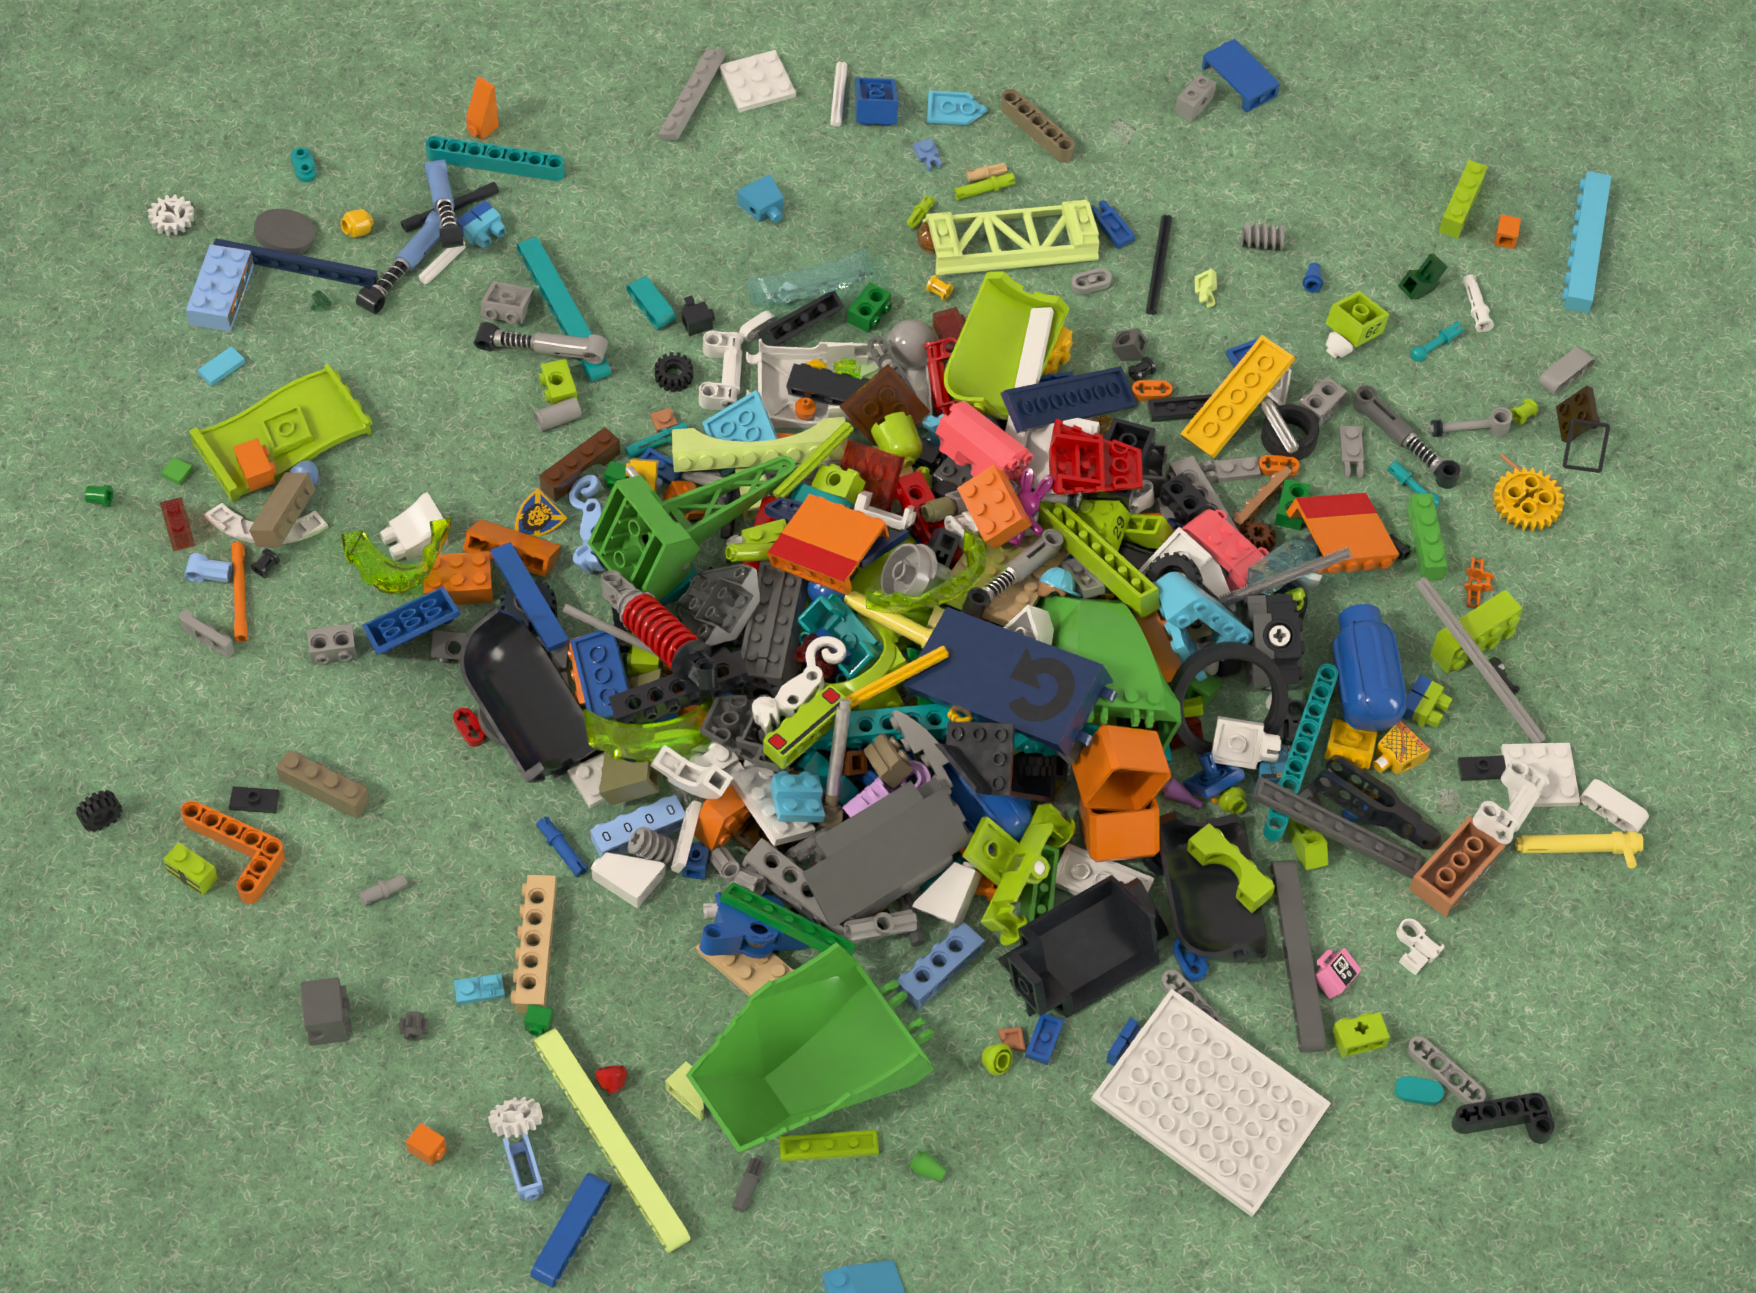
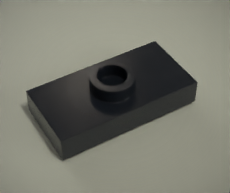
M1503 755L1459 757L1457 760L1461 781L1501 779L1506 769Z
M233 786L229 809L233 811L276 814L280 792L276 789Z

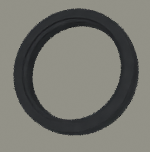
M1219 642L1206 646L1188 657L1172 678L1169 687L1179 700L1181 710V725L1176 734L1187 747L1199 755L1203 756V753L1211 752L1213 742L1198 737L1189 729L1184 717V698L1194 677L1204 668L1215 662L1226 659H1240L1251 662L1261 668L1269 679L1272 691L1271 706L1263 721V731L1266 734L1277 735L1284 723L1288 710V690L1284 677L1276 663L1269 656L1251 645L1240 642Z

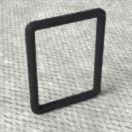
M1580 419L1571 420L1563 467L1565 469L1600 473L1603 469L1610 425L1608 423ZM1575 423L1606 427L1598 469L1567 465Z

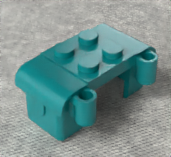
M834 593L828 598L819 596L798 618L799 624L806 630L799 635V642L802 645L809 646L812 636L818 637L814 632L824 628L833 637L839 639L846 649L852 653L848 665L838 663L837 666L843 673L837 675L836 683L852 680L865 673L878 661L883 653L884 645L846 603Z

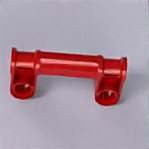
M953 337L924 344V349L927 350L928 355L927 367L937 418L941 414L949 416L952 412L949 410L952 405L959 403L956 400L952 401L951 395L947 392L944 384L946 364L951 357L952 348L957 343V339Z

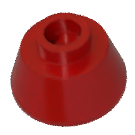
M623 1065L606 1066L599 1068L595 1073V1077L600 1087L606 1089L607 1093L619 1092L621 1087L625 1086L628 1070Z

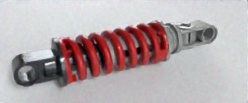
M610 570L601 575L602 596L620 614V621L623 622V626L626 629L630 630L650 648L659 659L670 667L679 679H691L700 689L704 690L717 686L716 661L711 659V649L704 641L694 635L665 606L661 605L652 593L636 589L620 572Z

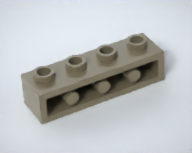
M284 473L249 530L257 547H281L315 491L314 483L308 473Z
M288 750L276 767L279 781L356 819L360 817L370 803L368 789L364 784L353 782L340 772L334 773L328 770L322 763H314L308 760L302 753H294Z

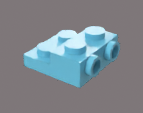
M781 771L773 775L769 788L778 821H824L825 813L821 802L823 790L819 775H811L810 772L793 775L787 771Z

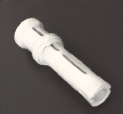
M1467 275L1464 277L1463 282L1472 306L1471 316L1476 322L1475 329L1477 332L1490 331L1494 327V323L1489 317V307L1483 302L1476 276Z

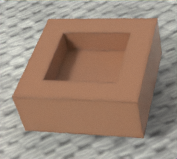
M671 408L650 413L657 433L661 432L663 428L668 429L678 425Z

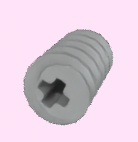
M1246 221L1242 227L1240 247L1247 241L1248 248L1255 242L1257 249L1263 243L1266 250L1269 244H1271L1272 250H1275L1277 245H1280V250L1282 251L1285 236L1283 225H1279L1276 230L1274 224H1271L1268 229L1266 223H1263L1261 228H1259L1258 222H1254L1251 227L1250 221Z
M643 826L635 830L628 842V851L633 854L635 853L639 857L643 856L647 860L662 862L665 866L671 868L678 842Z

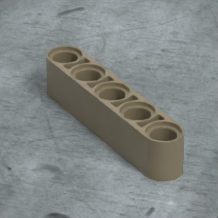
M1015 89L1004 90L1001 97V111L1057 161L1062 163L1070 162L1074 153L1075 144L1073 139Z

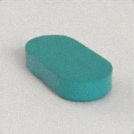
M1410 1076L1399 1078L1394 1087L1395 1095L1400 1100L1429 1106L1439 1104L1444 1095L1443 1087L1437 1081Z

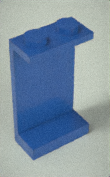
M1235 38L1223 43L1212 51H1208L1203 56L1202 69L1205 70L1212 66L1243 97L1241 108L1246 113L1278 95L1280 83Z

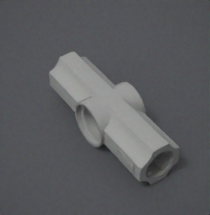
M912 910L889 914L881 912L873 917L846 921L844 923L845 938L851 942L868 939L881 940L885 936L912 932L917 929V918ZM877 923L882 924L883 927H884V930L880 929V928L878 927Z

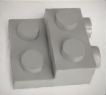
M493 281L481 301V316L488 320L498 319L504 320L509 324H522L527 315L528 305L533 297L534 289Z

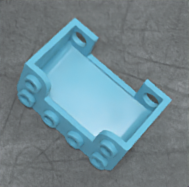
M1170 572L1155 582L1156 587L1159 588V598L1166 620L1173 626L1179 628L1187 627L1199 618L1213 629L1211 634L1214 644L1219 642L1247 644L1252 640L1253 633L1220 602L1181 573Z

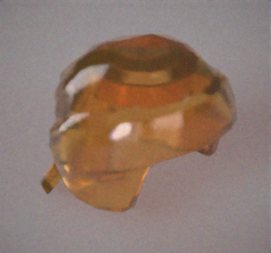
M923 222L917 230L918 245L924 252L935 255L936 252L928 223Z

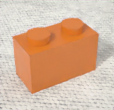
M258 438L233 447L237 462L250 492L276 483L273 475L277 473L273 461L268 462L267 458L270 455L266 445L261 446Z

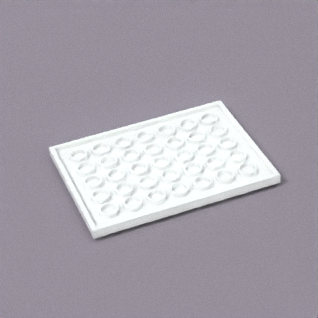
M1173 989L1169 991L1091 1098V1101L1251 1217L1256 1213L1331 1104Z

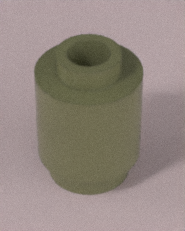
M948 496L927 501L921 507L922 516L926 522L935 523L945 520L948 515L954 516V512H956L955 502Z

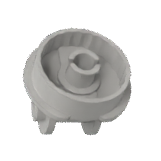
M906 543L896 548L887 559L881 574V589L884 596L900 609L907 610L919 605L930 610L931 607H941V603L936 598L946 581L954 583L956 579L949 574L951 570L948 567L937 562L936 555L929 546Z

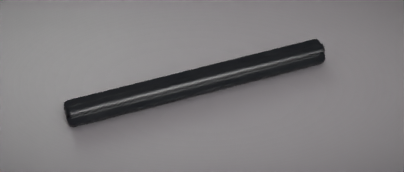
M1166 214L1161 216L1146 306V313L1151 315L1157 314L1172 224V216Z

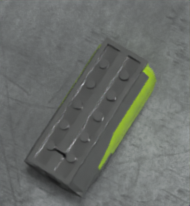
M760 561L757 577L761 601L743 628L739 646L751 684L743 689L731 691L732 695H746L747 699H757L756 693L753 692L757 689L761 690V695L775 698L781 686L802 674L808 647L799 642V635L806 630L799 624L798 618L810 606L809 603L812 601L807 594L809 581L772 567L770 561Z

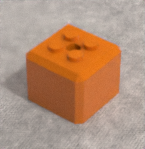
M1102 724L1092 736L1093 740L1090 746L1087 747L1085 745L1076 761L1072 763L1085 808L1119 812L1144 810L1172 777L1159 735L1154 730Z
M1079 791V830L1090 858L1097 863L1155 856L1160 851L1159 805L1156 798L1154 797L1144 810L1119 812L1085 808Z

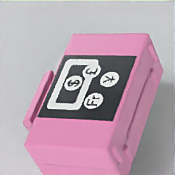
M1345 948L1335 954L1332 953V950H1326L1317 960V965H1320L1321 968L1315 973L1316 983L1329 999L1342 994L1345 988L1361 971V968Z

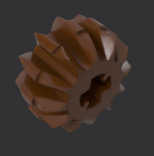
M1255 519L1252 523L1246 522L1244 528L1240 530V533L1257 549L1261 547L1270 552L1271 548L1275 546L1276 531L1272 530L1271 524L1265 525L1264 520L1260 523H1257Z

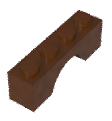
M606 427L602 428L539 475L540 489L554 502L558 501L570 492L578 477L586 469L595 464L605 466L620 455L619 439Z

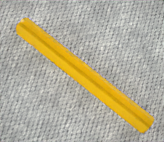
M941 646L846 696L847 699L852 701L850 709L948 658L949 653L946 647Z

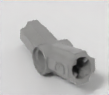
M718 847L712 851L710 861L728 886L734 882L762 896L766 890L767 880L765 877L742 868L726 847Z

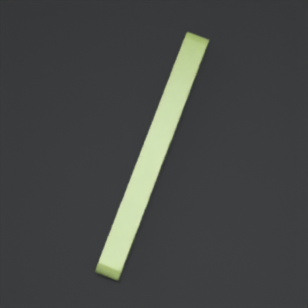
M553 1028L533 1039L537 1051L542 1052L540 1055L550 1071H554L552 1074L562 1090L565 1088L566 1091L564 1093L574 1108H578V1115L586 1127H590L589 1132L599 1147H603L602 1152L611 1166H615L614 1171L623 1185L628 1186L627 1191L637 1206H641L639 1210L648 1224L653 1225L652 1230L662 1245H666L665 1250L667 1253L689 1242L691 1239L685 1226L557 1029Z

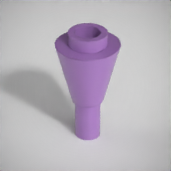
M1175 777L1172 781L1168 780L1161 789L1164 792V798L1187 803L1198 810L1203 803L1190 795L1191 793Z

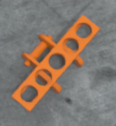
M1472 557L1471 566L1466 569V574L1469 575V583L1464 585V589L1468 591L1466 607L1477 608L1480 603L1481 591L1489 592L1493 590L1490 582L1494 579V574L1484 572V559L1482 558L1477 560L1475 557ZM1474 563H1479L1480 568H1474ZM1475 580V581H1477L1479 584L1473 583V584L1471 585V581ZM1481 580H1486V584L1481 583ZM1471 591H1472V592H1477V595H1476V596L1471 595ZM1471 599L1476 600L1475 605L1470 604Z

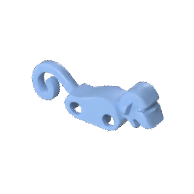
M586 475L580 478L572 486L569 493L570 503L574 508L583 512L580 536L584 545L579 546L575 550L573 561L586 574H593V571L607 570L606 566L587 544L604 506L595 498L588 499L586 503L579 500L580 492L584 497H592L599 491L601 481L595 475Z

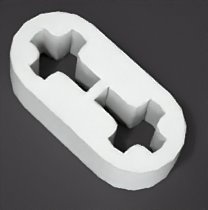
M769 310L764 311L746 322L741 327L739 333L743 335L745 341L750 342L759 336L758 332L764 327L777 321V318Z

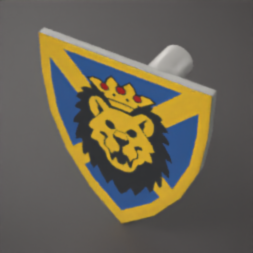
M537 487L522 502L515 520V531L534 537L541 536L560 526L567 517Z

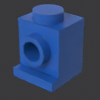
M701 842L692 843L686 866L682 869V877L706 880L710 850L705 844Z

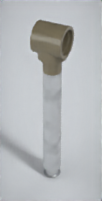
M848 699L838 700L840 706L836 710L825 799L822 802L825 819L823 822H815L816 829L831 830L842 823L843 811L841 805L838 804L851 712L849 703H852Z

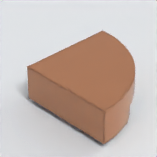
M1022 1027L998 1029V1036L1003 1044L1008 1045L1014 1051L1025 1052Z

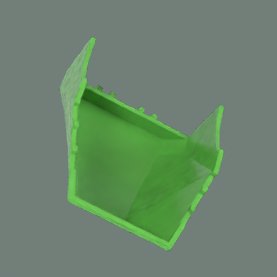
M1049 594L1046 597L1041 596L1036 607L1049 613L1054 628L1052 646L1103 664L1114 681L1105 686L1117 693L1114 702L1112 703L1106 698L1099 697L1086 723H1092L1094 715H1099L1100 724H1107L1108 716L1131 718V725L1134 727L1139 725L1140 719H1145L1146 728L1153 727L1154 720H1157L1159 738L1165 751L1181 725L1180 702L1168 686L1151 652L1146 637L1131 613L1130 608L1122 600L1084 599L1082 596L1065 595L1061 597L1057 594Z
M836 942L809 962L776 980L768 981L749 996V1001L741 1011L732 1017L733 1020L722 1034L719 1033L715 1043L706 1053L702 1054L686 1074V1077L738 1153H743L833 1111L915 1085L935 1070L928 1055L920 1045L933 1037V1029L928 1028L917 1037H914L912 1033L919 1030L926 1023L925 1018L919 1017L906 1026L893 1008L906 1000V992L901 991L890 1000H887L885 997L899 987L897 980H892L879 989L858 961Z

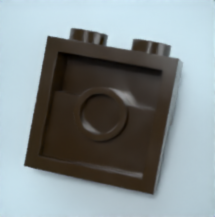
M753 815L733 835V841L748 852L752 850L761 838L766 842L770 841ZM799 840L780 844L776 847L784 855L787 850L793 851L797 847ZM766 862L768 867H776L773 862Z

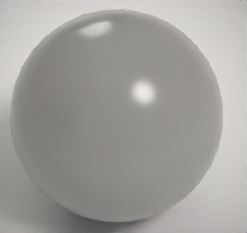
M907 319L897 323L891 329L886 342L901 368L918 370L927 365L928 355L927 350L924 349V344L937 341L931 327L926 323L916 319Z

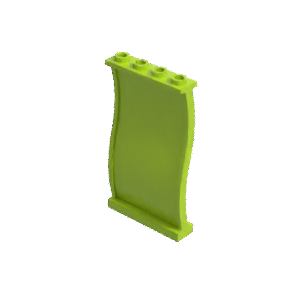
M327 363L324 365V369L307 374L280 387L245 411L201 430L195 427L189 430L193 445L233 503L240 500L242 495L251 493L237 462L233 449L234 446L258 438L261 446L266 445L270 455L267 458L268 462L273 461L277 473L273 475L276 482L283 477L285 472H290L301 461H310L322 452L348 439L365 433L367 435L372 434L370 427L372 421L367 413L364 414L361 411L362 407L359 401L352 398L347 384H342L338 371L336 369L332 370ZM300 404L315 441L274 457L259 419Z

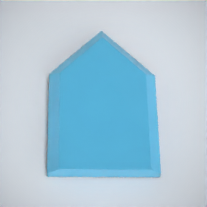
M929 91L927 123L969 125L988 111L983 104L980 105L975 101L970 93Z

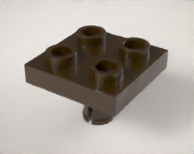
M1588 385L1556 406L1561 440L1567 443L1571 420L1580 419L1600 422L1594 391ZM1575 423L1571 441L1589 429H1596L1598 426Z

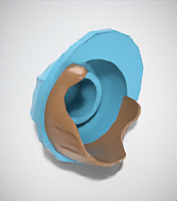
M1059 567L1051 568L1039 578L1038 596L1046 597L1055 591L1061 597H1064L1067 592L1081 597V594L1074 592L1075 581L1069 571Z

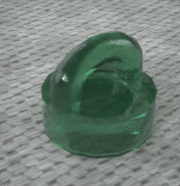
M316 290L311 295L315 301L310 307L312 311L319 307L326 311L331 307V301L320 290Z

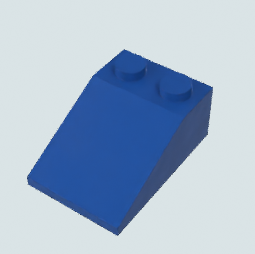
M855 77L856 123L862 125L874 123L882 126L897 124L898 96L895 79Z

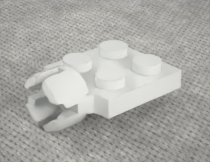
M1218 716L1211 753L1215 763L1256 769V765L1260 761L1277 762L1280 755L1278 751L1281 750L1280 736L1266 734L1263 731V723Z

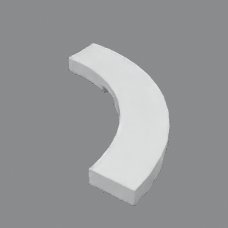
M223 503L204 514L205 518L213 526L225 534L239 540L255 543L249 531L254 522L245 520L242 516L227 508ZM313 511L296 520L282 544L297 542L317 535L328 529V524L316 511Z

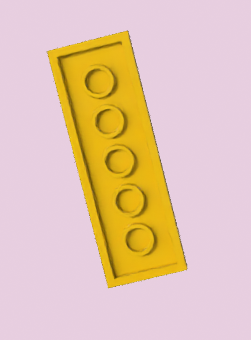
M1261 335L1180 433L1181 436L1214 459L1296 360L1294 356Z

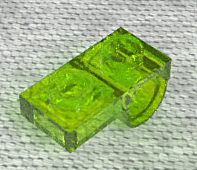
M841 358L840 362L834 361L833 370H836L837 374L847 373L859 379L862 365L856 364L857 360Z

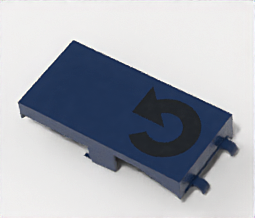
M946 607L918 658L941 646L946 647L949 657L906 679L903 683L904 688L911 696H919L973 717L977 720V723L1015 724L1016 732L1064 756L1068 755L1075 741L1081 742L1087 747L1090 746L1093 737L1081 731L1099 697L1106 698L1113 703L1117 696L1114 690L1105 687L1114 681L1103 664Z

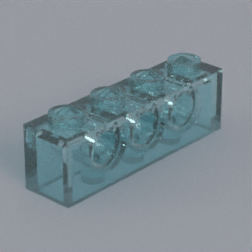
M1297 536L1292 537L1248 568L1247 586L1249 587L1251 583L1254 585V582L1257 584L1259 580L1262 582V579L1265 581L1267 577L1270 579V576L1273 578L1275 574L1278 576V573L1281 575L1280 572L1283 573L1285 571L1286 573V570L1289 571L1288 569L1291 570V568L1294 569L1296 566H1302V563L1303 565L1304 563L1307 564V561L1309 563L1310 560L1311 562L1312 560L1315 561V558L1318 559L1317 544ZM1278 585V587H1273V589L1270 588V590H1265V592L1262 591V593L1265 595H1272L1274 592L1279 590L1284 585Z

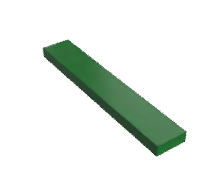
M734 882L721 894L720 901L820 952H824L836 942L851 955L856 950L857 944Z

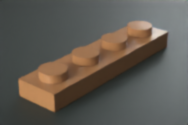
M1285 466L1280 472L1276 471L1272 475L1270 482L1267 485L1261 486L1257 496L1254 499L1250 498L1241 512L1235 513L1232 521L1239 532L1244 528L1246 522L1251 523L1280 493L1285 479L1290 480L1291 469Z

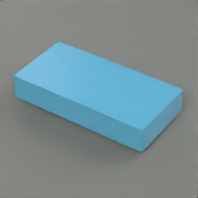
M231 346L199 368L198 374L213 386L246 363L245 358Z

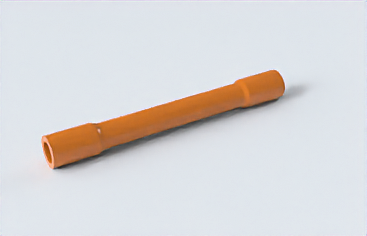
M234 542L231 544L235 609L234 640L241 642L248 640L244 570L245 544Z

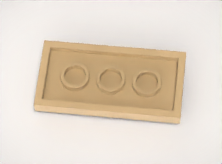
M747 941L750 946L755 948H761L764 946L757 945ZM700 944L695 947L696 951L748 996L752 995L768 981L776 980L793 971L774 953L761 959L751 958L743 953L708 956L701 952Z

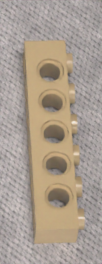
M527 875V883L522 884V898H525V905H520V919H523V925L518 926L517 939L521 940V945L516 947L515 961H519L518 969L514 968L513 983L517 984L516 990L511 992V1005H515L516 1013H527L529 1004L546 1007L557 892L556 876ZM535 900H542L541 903H533ZM533 921H540V922H541V923H539V924H537V925L531 924ZM532 942H538V943H539V944L536 945V946H530V945H529V944L532 943ZM531 963L537 964L533 968L527 967V965ZM527 985L535 986L532 989H525Z

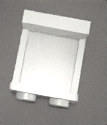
M863 491L858 494L854 511L858 510L873 518H880L886 522V525L898 530H906L914 524L917 515L916 512H913L915 506H908L905 508L904 515L900 516L869 506L873 493Z

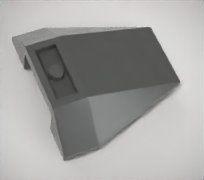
M737 564L698 572L692 578L686 593L680 597L675 609L686 628L691 630L694 635L708 646L737 639L761 601L757 570L745 564Z

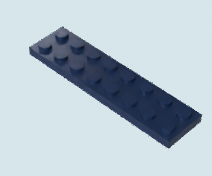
M1121 366L1007 389L1000 393L1017 433L1043 428L1054 423L1055 419L1062 421L1075 418L1085 419L1126 410L1138 405Z

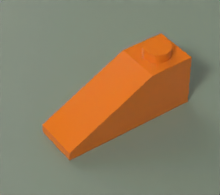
M479 76L474 86L466 122L468 133L483 141L499 127L495 86Z

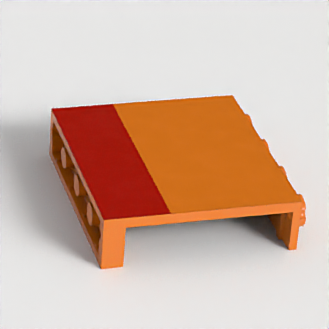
M1366 493L1295 498L1286 511L1289 518L1304 519L1322 555L1325 557L1328 553L1330 555L1331 552L1334 554V551L1338 550L1339 552V549L1342 551V548L1346 547L1347 549L1348 546L1353 558L1350 557V559L1347 558L1345 561H1339L1337 564H1331L1329 567H1323V570H1318L1319 574L1388 569L1399 556L1394 543Z
M809 494L767 553L772 567L849 595L852 590L850 576L878 536L888 538L889 533L886 522L880 518H873L861 511H854L842 504H836L827 501L823 497Z

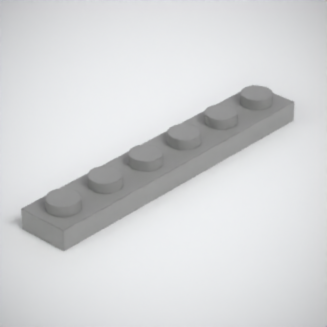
M722 49L705 51L658 133L661 140L679 139L725 57Z

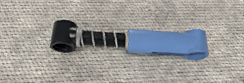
M445 159L425 162L427 182L429 183L435 211L438 212L441 226L439 231L442 248L464 246L461 226L456 224V219L454 218V200Z
M432 211L427 216L425 225L395 257L394 266L389 267L388 272L383 274V278L378 279L377 284L371 287L365 286L359 291L356 297V304L375 315L384 307L385 295L388 294L387 291L393 288L395 282H399V278L405 275V271L411 272L441 239L438 212Z

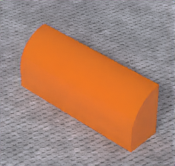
M480 519L467 530L463 548L464 551L470 553L490 552L491 549L511 542L528 572L546 577L552 571L558 559L561 545Z

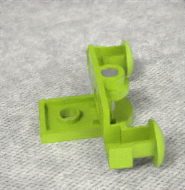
M1051 804L1038 805L1020 843L989 817H982L963 854V857L998 886L981 923L990 931H1000V942L1004 946H1011L1019 942L1018 928L1028 923L1025 916H1015L1012 913L1015 906L1010 903L1017 902L1026 884H1037L1046 878L1049 873L1048 861L1040 854L1047 839L1049 846L1059 848L1068 843L1075 833V821L1071 818L1064 819L1061 816V812ZM990 844L993 846L994 849L992 856L989 854L988 851Z

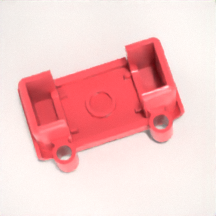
M1207 509L1181 529L1205 549L1223 568L1230 572L1226 578L1229 591L1233 593V590L1236 592L1235 589L1238 591V588L1240 590L1241 587L1244 589L1243 586L1246 588V585L1249 587L1251 583L1254 585V582L1270 568L1267 559L1269 552L1265 548L1260 547L1257 549L1226 521L1227 515L1224 511Z

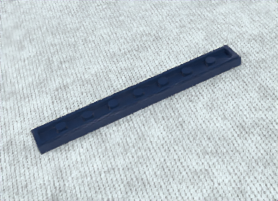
M218 238L213 243L217 246L251 251L254 265L363 287H371L377 284L378 280L377 270Z

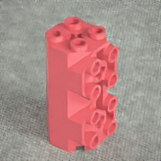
M962 401L952 405L949 409L952 411L949 416L943 415L936 430V434L940 439L939 450L953 459L957 465L966 466L967 463L971 464L972 469L970 473L973 477L994 464L1005 472L1008 479L1020 483L1024 469L1028 467L1033 459V455L1028 449L967 402Z

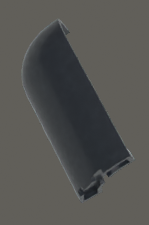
M499 608L487 611L484 615L485 617L472 627L464 639L460 652V670L466 686L527 783L543 782L546 779L545 777L553 775L554 778L566 774L570 766L580 761L583 763L603 753L606 745L594 726L590 724L589 718L535 635L513 614Z
M1177 811L1159 816L1160 853L1173 925L1180 942L1194 954L1215 962L1243 963L1265 958L1268 952V938L1262 906L1251 913L1236 898L1239 880L1230 868L1221 864L1203 866L1187 851L1189 839L1210 823L1214 828H1218L1223 833L1224 838L1230 844H1235L1247 860L1250 859L1252 861L1245 822L1237 814L1219 818H1207L1206 823L1196 822L1195 818L1184 816Z

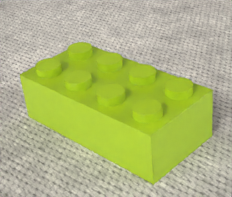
M1504 590L1458 620L1483 652L1487 648L1492 650L1499 644L1500 640L1503 638L1509 639L1515 634L1523 608ZM1447 627L1437 632L1430 656L1447 674L1453 670L1459 671L1470 660L1469 656Z

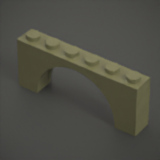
M662 669L631 677L628 678L629 687L632 689L667 675ZM615 719L609 720L599 786V794L611 806L658 793L661 773L650 766L651 763L649 761L639 763L626 761L625 747L633 728L620 730Z

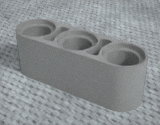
M1577 346L1548 368L1540 376L1538 383L1556 396L1557 392L1564 390L1571 384L1572 380L1575 381L1586 372V369L1589 370L1593 366L1595 359L1580 346Z

